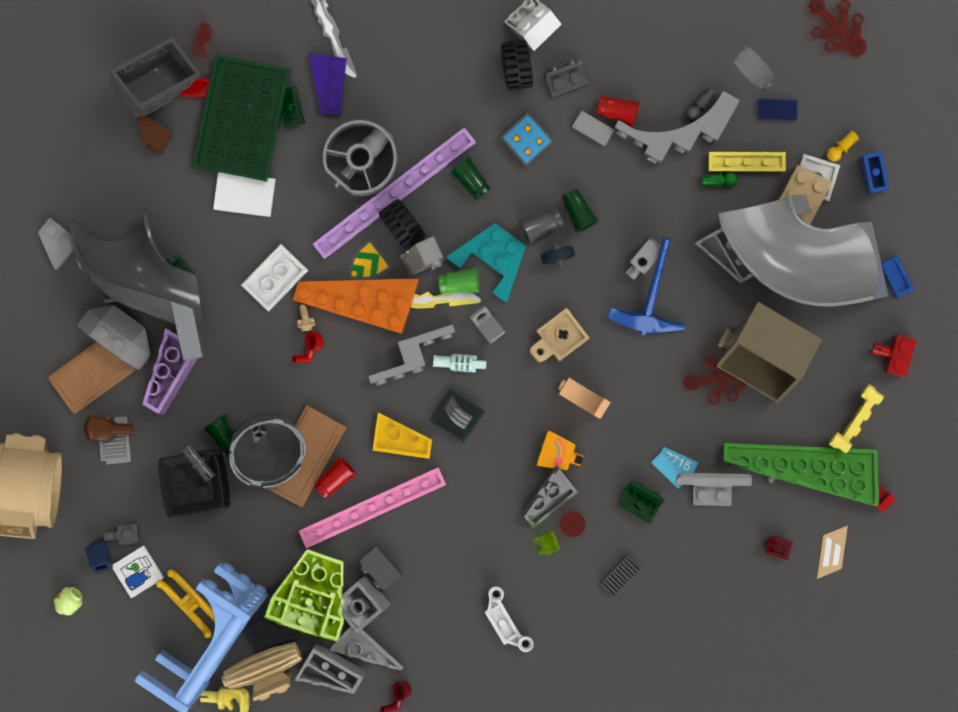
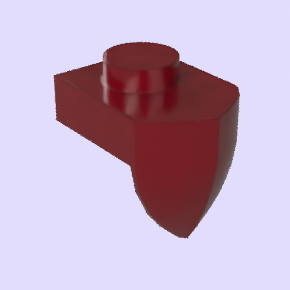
M772 535L764 542V550L766 554L788 560L793 541Z

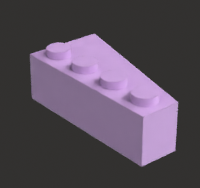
M165 328L164 338L158 351V358L153 367L152 378L149 381L143 400L144 406L160 415H165L198 359L183 360L178 334Z

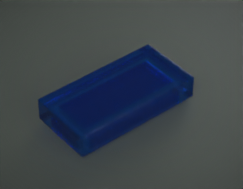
M759 99L758 119L797 120L798 100Z

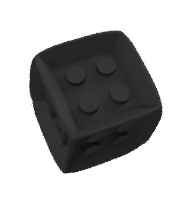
M221 448L197 452L201 458L204 457L207 466L215 473L213 478L207 472L205 473L210 479L206 483L197 470H193L192 464L184 454L159 458L160 485L164 507L169 518L230 507L229 483Z

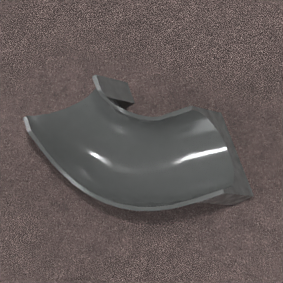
M144 208L142 222L136 231L125 239L117 241H103L94 238L79 226L76 218L71 219L72 244L77 256L79 269L82 268L86 276L103 293L115 301L176 324L183 360L203 357L206 321L196 274L174 267L162 258L156 248L148 208Z

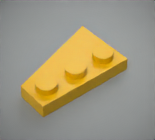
M378 412L373 451L430 459L432 439Z

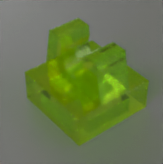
M553 531L534 541L535 545L541 544L543 549L538 552L539 556H547L560 549Z

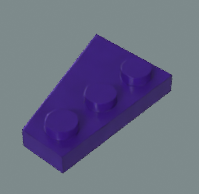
M309 54L321 113L341 116L347 58Z

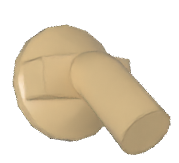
M302 304L299 306L301 319L297 320V328H301V331H309L316 324L314 318H309L306 305Z

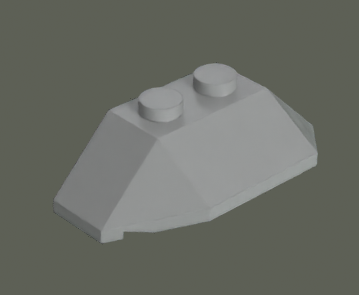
M115 305L88 310L77 325L95 341L138 370L142 368L151 355L146 328Z

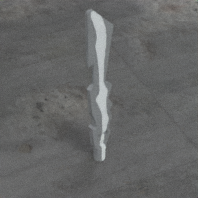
M311 0V3L315 6L314 14L319 18L318 23L323 26V36L331 40L334 57L347 58L345 74L357 78L358 75L347 47L342 48L338 38L340 31L327 10L329 7L325 0Z

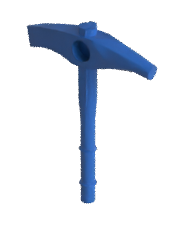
M663 237L644 310L625 312L611 307L607 316L617 323L638 330V333L641 335H646L648 332L662 333L684 330L685 323L671 322L653 314L662 271L664 270L663 267L667 252L669 251L670 238Z

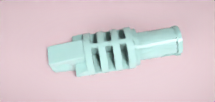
M434 355L433 367L450 368L452 371L476 373V369H486V361L477 360L476 355Z

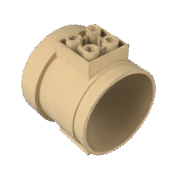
M13 433L12 435H6L5 443H0V536L36 539L37 527L47 526L48 528H53L55 524L61 489L62 456L60 452H49L46 438L42 436L32 435L31 437H26L22 434Z

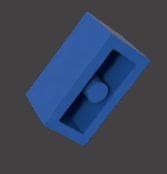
M882 151L859 157L867 195L889 190Z

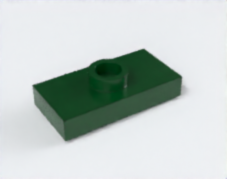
M295 86L287 88L282 115L286 129L305 124L298 89Z

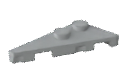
M350 626L341 635L338 642H335L329 649L331 652L341 653L401 671L404 668L402 664L363 629L356 633Z

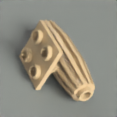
M296 642L272 647L245 658L223 672L224 676L221 679L224 686L229 687L230 690L254 684L253 700L263 701L268 699L273 693L277 692L280 694L288 690L291 673L290 671L284 673V671L300 662L302 656Z

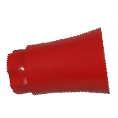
M601 96L597 114L621 121L633 127L640 101Z
M338 456L329 469L314 484V487L323 497L328 498L346 482L357 476V473L345 459Z

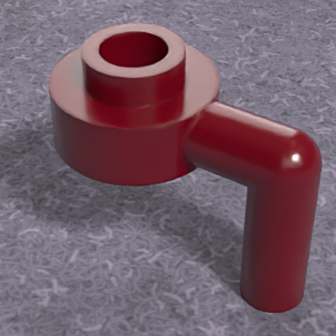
M407 681L394 683V704L381 706L380 712L400 710L402 701L409 699L411 696V687Z

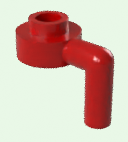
M308 332L305 336L306 355H293L291 358L292 362H311L314 352L322 348V335L319 332Z

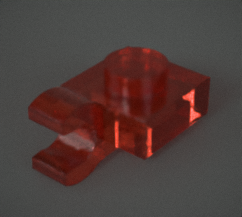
M201 22L196 40L197 43L193 49L194 56L197 55L199 50H203L204 59L208 56V50L205 46L207 41H211L213 34L209 24Z

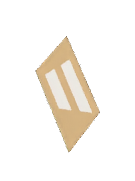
M848 525L823 535L817 579L842 569Z

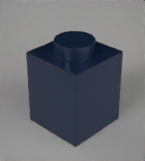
M95 541L85 547L89 567L94 573L113 568L109 547L104 541Z

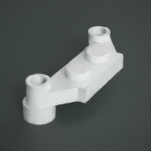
M498 586L492 587L488 593L489 604L488 609L484 611L504 645L509 643L519 647L523 652H529L533 648V640L529 636L521 635L501 602L504 597L502 588ZM495 590L500 592L497 597L492 594ZM524 640L529 641L527 646L522 645Z

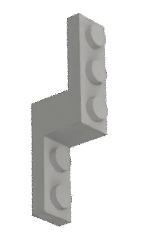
M453 324L398 342L405 364L368 376L370 383H375L378 386L387 383V378L393 377L396 380L405 377L404 373L412 371V374L423 371L422 367L426 366L419 344L423 343V346L434 343L433 339L441 337V340L453 337L452 333H455Z

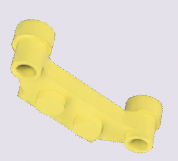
M868 384L861 393V397L865 401L861 404L843 433L836 432L829 442L830 446L835 449L838 448L844 453L850 450L852 447V443H850L851 438L859 434L861 430L859 426L863 420L867 421L872 414V411H870L874 404L879 405L884 398V395L876 391L874 386Z

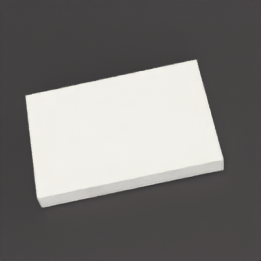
M218 172L213 209L271 217L276 179L268 178V182Z
M280 244L241 286L269 312L309 270Z

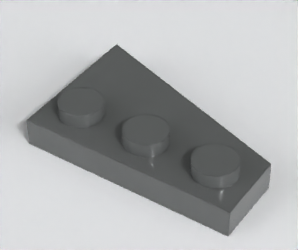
M556 465L521 514L534 528L578 493V491Z

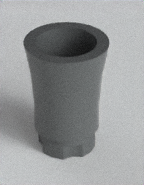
M557 209L548 210L519 220L522 232L529 244L563 226V221Z

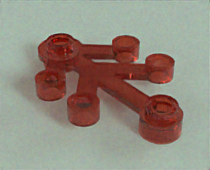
M811 0L808 5L809 11L813 14H820L833 28L822 29L820 26H815L811 30V36L813 38L842 37L847 43H836L834 40H828L824 44V49L827 52L846 50L853 56H861L867 48L865 40L861 38V24L864 21V17L860 13L852 16L851 21L854 24L852 36L848 32V10L851 6L848 0H841L838 4L840 23L825 8L823 0ZM819 2L820 8H815L814 3ZM841 3H846L847 9H843ZM856 16H859L861 18V22H855L854 18ZM814 29H818L820 35H815ZM827 43H832L833 49H828ZM855 43L860 44L859 50L854 48Z
M707 355L702 358V364L705 367H710L719 375L702 378L689 375L684 379L683 385L687 390L693 391L701 385L720 383L716 390L707 398L709 404L716 405L719 403V397L731 381L738 379L716 367L717 363L713 357ZM705 358L711 359L710 365L705 364ZM690 379H693L695 381V385L693 387L689 386L688 381ZM739 380L734 389L727 393V400L730 402L737 401L739 393L746 384ZM730 393H735L736 398L734 400L729 398ZM713 395L717 397L715 403L710 401V397Z

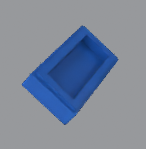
M898 256L881 263L883 273L896 298L915 290Z

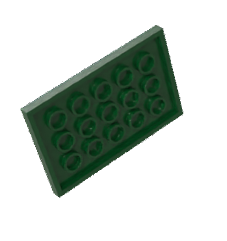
M216 54L192 167L268 182L291 69Z

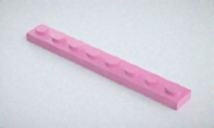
M439 467L299 530L305 547H311L446 485V482Z

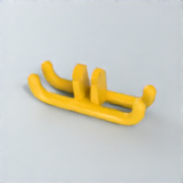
M169 570L167 575L174 579L187 595L181 599L162 580H158L156 586L162 589L203 632L205 638H210L212 635L211 630L195 614L194 610L200 607L215 623L213 609L176 571Z

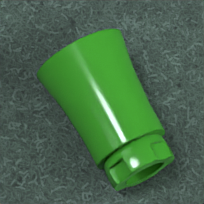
M476 266L438 276L441 293H480L479 276Z

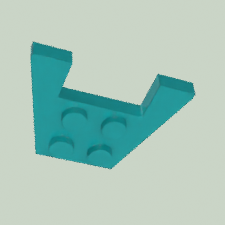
M494 223L448 255L446 259L458 268H461L472 253L504 276L492 293L506 303L526 246Z

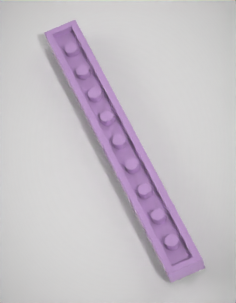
M464 127L314 242V247L326 259L379 218V211L395 199L402 201L476 144V141Z

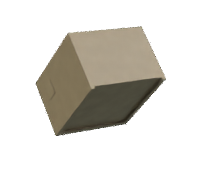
M757 302L737 326L734 333H731V330L726 328L717 344L720 348L725 347V350L716 367L780 403L802 380L822 339Z

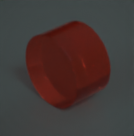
M570 511L561 517L560 528L565 535L576 537L584 531L585 520L578 512Z

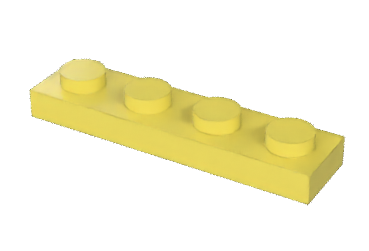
M708 152V172L786 171V152Z

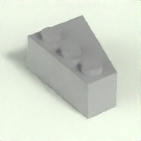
M722 227L695 243L740 283L754 276L733 250Z
M434 236L415 244L410 248V251L408 250L400 256L409 277L430 267L431 270L442 266L441 262L444 261Z
M316 643L294 681H304L312 683V685H322L330 687V689L354 694L366 671Z

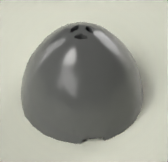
M272 413L257 414L244 420L235 429L229 446V461L233 473L249 486L250 484L257 485L262 488L275 487L293 478L301 469L304 456H306V444L299 430L284 417Z

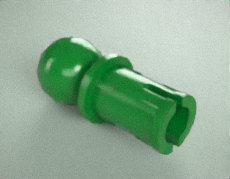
M722 173L715 175L702 174V187L719 186V188H722V184H725L727 187L732 188L737 185L738 177L734 173H727L725 176H722Z

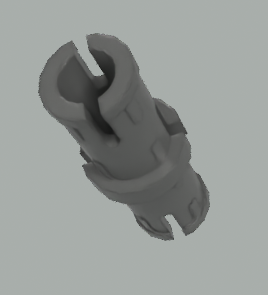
M190 444L187 448L192 454L190 455L186 449L182 451V454L190 461L193 470L196 469L206 483L210 479L205 473L207 472L211 478L215 476V473L207 466L204 457L201 458L192 444Z

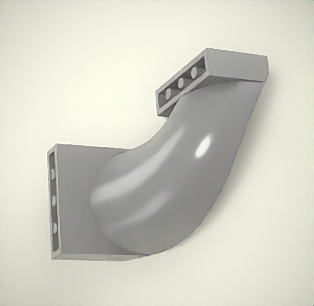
M806 194L790 195L770 203L718 213L721 227L741 262L761 283L785 298L808 305L832 307L888 297L872 222L855 223L833 229H821L811 226L801 217L802 215L810 214Z

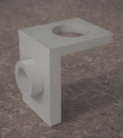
M483 306L470 316L471 320L490 344L505 333L486 306ZM485 313V315L481 319L477 320V317L480 314Z

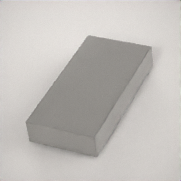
M584 111L580 112L572 126L573 129L604 147L614 132V129Z

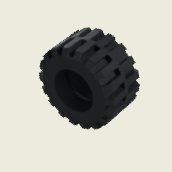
M526 40L502 43L501 56L507 89L511 91L532 88L533 75L528 43Z
M395 199L379 211V217L403 249L408 251L426 237L424 230L401 200Z

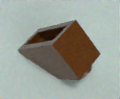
M147 116L138 117L143 142L148 144L146 148L155 154L157 151L163 153L174 133Z

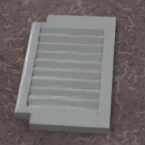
M116 417L115 421L116 423L128 424V417ZM116 435L114 440L99 441L100 461H106V465L132 462L129 435Z

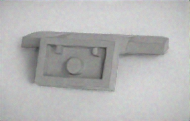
M679 473L677 474L675 484L693 485L692 505L731 506L732 487L752 486V476L750 474Z

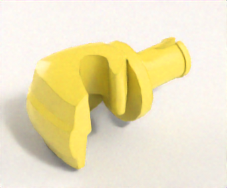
M221 686L218 692L204 690L200 695L208 696L200 698V702L217 703L219 709H224L226 705L230 711L235 708L232 701L234 698L239 703L240 712H248L250 695L244 687L230 690L229 687Z

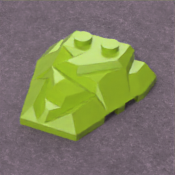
M307 549L270 598L264 618L315 637L338 642L344 623V617H342V605H344V598H342L343 561Z

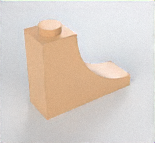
M568 378L567 381L563 379L558 387L560 390L559 395L601 419L611 403L571 378Z

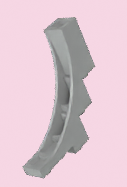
M723 91L716 103L706 114L695 122L676 130L645 132L635 130L621 121L617 122L614 130L617 131L616 134L624 139L629 137L634 140L633 144L640 148L647 147L643 154L647 156L646 160L653 164L661 163L671 144L674 145L676 151L683 154L684 152L688 153L699 133L705 141L712 143V141L717 142L740 100Z

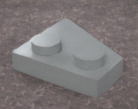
M49 218L38 231V234L54 269L58 271L74 251L71 234L52 218Z

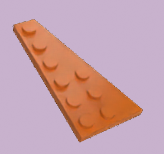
M420 279L298 282L293 300L403 334Z

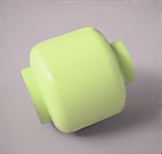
M75 587L63 588L54 598L55 610L61 615H72L82 605L81 592Z

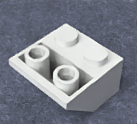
M525 0L504 21L521 40H526L528 47L533 51L562 25L553 12L538 0Z

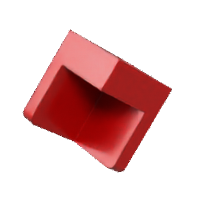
M878 484L879 504L874 507L884 513L896 498Z

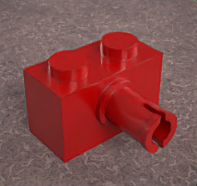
M894 335L890 347L874 342L872 347L879 350L871 349V354L887 358L884 372L906 377L917 340L902 335Z

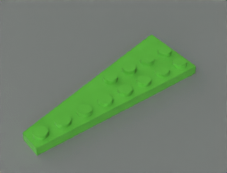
M724 443L723 464L873 506H878L877 450L850 449L847 453H844L838 448L737 443Z

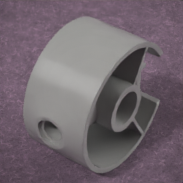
M365 120L350 121L336 128L328 137L323 150L324 168L327 174L337 181L335 187L338 188L341 185L352 196L356 197L372 196L385 189L393 180L398 166V156L393 135L382 125ZM350 129H373L361 143L351 146L347 153L330 150L335 140ZM390 142L394 154L392 169L381 184L372 188L367 173L374 167L375 158L384 149V146ZM362 151L369 154V161L364 166H356L352 163L353 156L357 152ZM329 155L347 159L348 165L341 174L348 180L355 173L365 174L369 189L363 191L351 190L330 171L328 164Z

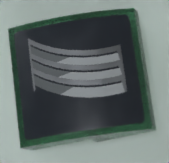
M450 389L430 421L464 443L485 411L453 389Z

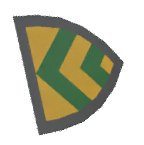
M370 237L353 254L348 267L347 279L373 280L386 274L394 266Z

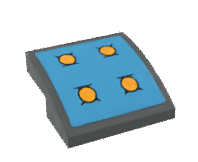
M528 111L498 136L525 167L554 142Z

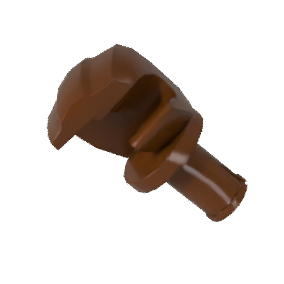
M90 415L87 416L84 423V432L90 441L114 440L116 435L133 436L134 424L116 423L115 418L112 417L106 419Z

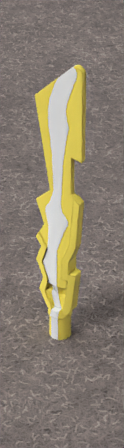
M426 292L422 295L415 294L411 308H434L436 304L449 303V306L480 303L481 299L472 292L443 293L436 296Z

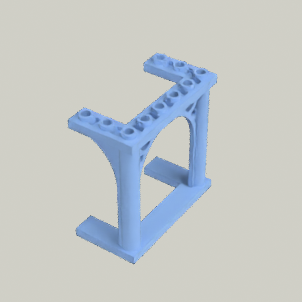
M221 562L214 572L227 580L233 595L227 591L222 592L219 590L217 585L211 580L206 581L203 579L196 588L197 591L207 598L213 609L215 631L210 645L192 670L164 650L155 659L185 680L180 689L174 692L145 671H142L135 679L136 683L179 712H187L210 684V678L252 615L269 595L263 586L259 584L254 585L250 582L251 579L242 573L238 574L234 571L235 568L228 563L223 564Z

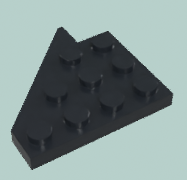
M283 580L266 589V593L269 594L246 624L261 652L293 642L297 644L300 631L264 618L269 600Z

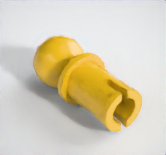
M851 130L840 142H836L837 147L828 149L827 158L832 162L840 160L842 152L847 153L848 149L860 140L858 135Z

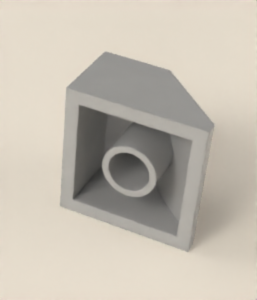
M366 575L342 595V598H344L342 616L353 630L358 633L391 604Z

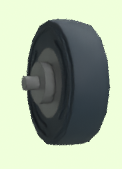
M553 244L554 248L540 255L543 264L554 263L561 267L565 259L575 256L573 246L562 248L561 246L557 247V244Z

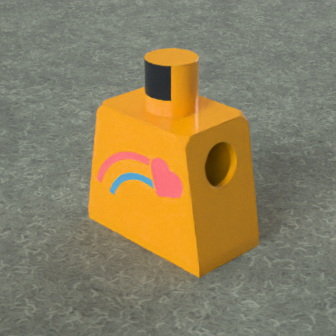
M547 430L536 465L548 468H555L557 465L561 470H568L570 463L581 466L584 455L574 452L575 444Z

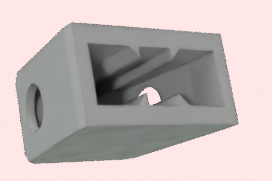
M650 237L631 259L630 263L632 266L627 270L626 274L634 280L641 272L645 274L658 259L661 245ZM642 257L647 260L645 264L639 262Z

